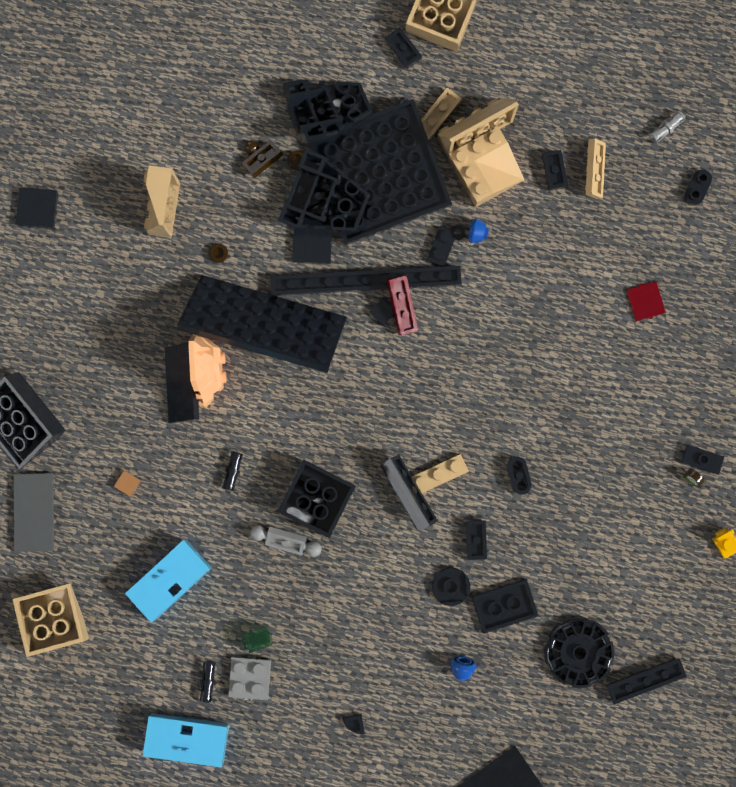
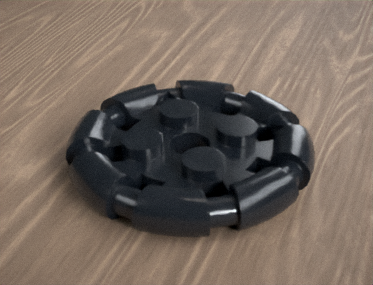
M584 617L569 618L566 622L557 624L549 633L548 643L544 647L545 662L549 665L552 676L564 685H572V688H588L595 682H601L610 672V665L614 661L615 656L613 641H610L607 630L598 622L588 621ZM572 628L574 634L567 636L565 631ZM584 628L590 629L589 635L583 633ZM599 639H601L603 645L600 647H598L597 643L595 642ZM556 641L562 642L560 650L554 648ZM579 647H582L585 651V655L582 658H576L574 654L575 650ZM600 656L604 657L602 665L598 664ZM561 659L563 665L557 666L556 660ZM592 669L593 675L587 677L585 672ZM570 670L576 672L574 678L569 676Z

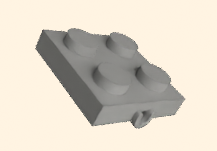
M248 656V658L231 657L229 697L245 698V700H268L271 660L257 659L256 656Z

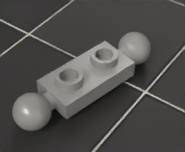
M257 525L250 531L252 539L256 541L266 539L265 545L301 556L303 551H306L309 556L316 557L322 550L318 542L313 541L308 544L306 543L307 537L277 528L269 527L267 532L262 526Z

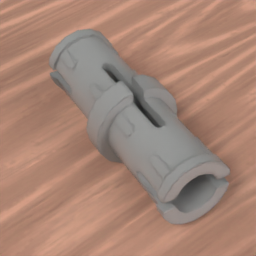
M677 111L669 119L662 121L661 125L649 134V137L657 144L663 137L671 134L679 124L686 120L682 112Z

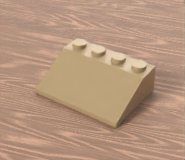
M506 98L494 99L484 109L478 108L466 119L462 117L455 122V125L451 127L446 126L439 130L437 140L446 156L448 157L449 153L496 127L501 129L512 123L519 106L517 101Z

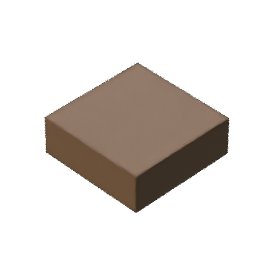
M124 470L114 487L131 497L141 480Z

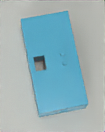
M183 540L125 594L152 623L209 572L212 567L187 540Z
M152 713L148 717L143 757L222 767L225 758L229 724Z

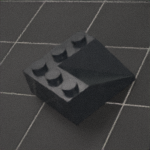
M303 460L277 512L330 538L356 485Z

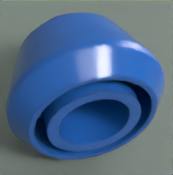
M478 218L472 219L468 234V241L470 243H479L483 239H487L489 228H486V223Z
M455 656L450 661L452 674L460 681L469 679L477 668L474 660L466 656Z

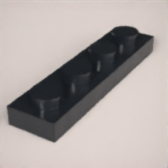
M675 658L606 685L612 703L617 704L683 679L687 675L680 658Z

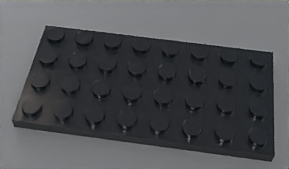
M201 275L177 324V330L328 373L347 316Z

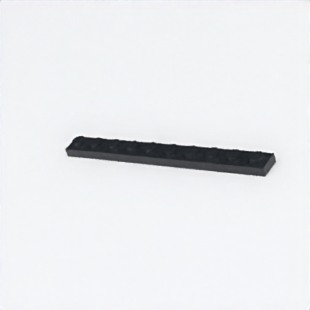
M461 266L271 276L272 296L389 290L387 279L401 275H407L409 289L461 286Z

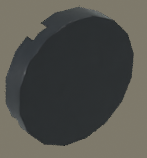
M444 568L432 580L433 595L438 602L446 606L459 605L466 600L470 593L469 578L458 568Z

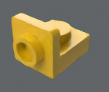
M722 528L715 532L716 536L712 538L723 559L736 553V539L733 535L735 533L733 529L727 530Z

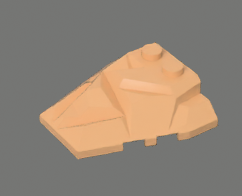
M193 334V337L188 341L190 381L194 392L198 391L196 398L199 399V406L207 408L214 399V393L221 391L224 388L223 383L227 382L226 371L222 369V364L226 363L225 352H222L210 339Z

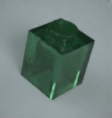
M267 626L243 634L242 643L244 649H248L249 653L273 645Z

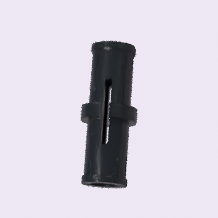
M231 451L228 467L225 468L226 475L222 489L234 491L237 476L240 475L239 468L243 456L242 453Z
M203 661L202 679H200V702H212L213 685H215L216 681L214 680L216 662Z

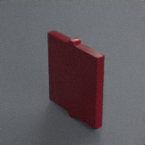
M656 281L645 285L640 284L638 287L626 290L636 322L647 318L652 319L654 316L666 313Z

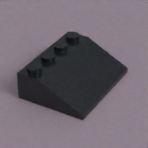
M16 372L4 376L0 381V446L18 469L21 470L51 446L66 429L21 373Z
M514 746L458 787H543V785L516 746Z

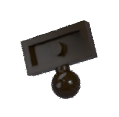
M249 140L245 143L244 150L251 156L241 164L253 178H256L283 154L271 140L261 148H259L256 141Z

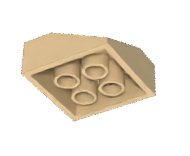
M416 0L406 22L405 32L457 52L477 0Z
M499 127L492 129L448 155L450 165L475 207L524 181L510 146Z
M149 165L148 171L144 173V183H146L150 196L147 205L149 218L145 219L144 228L147 229L146 231L149 235L172 238L180 182L172 168Z
M71 583L12 599L26 657L89 639L85 620Z

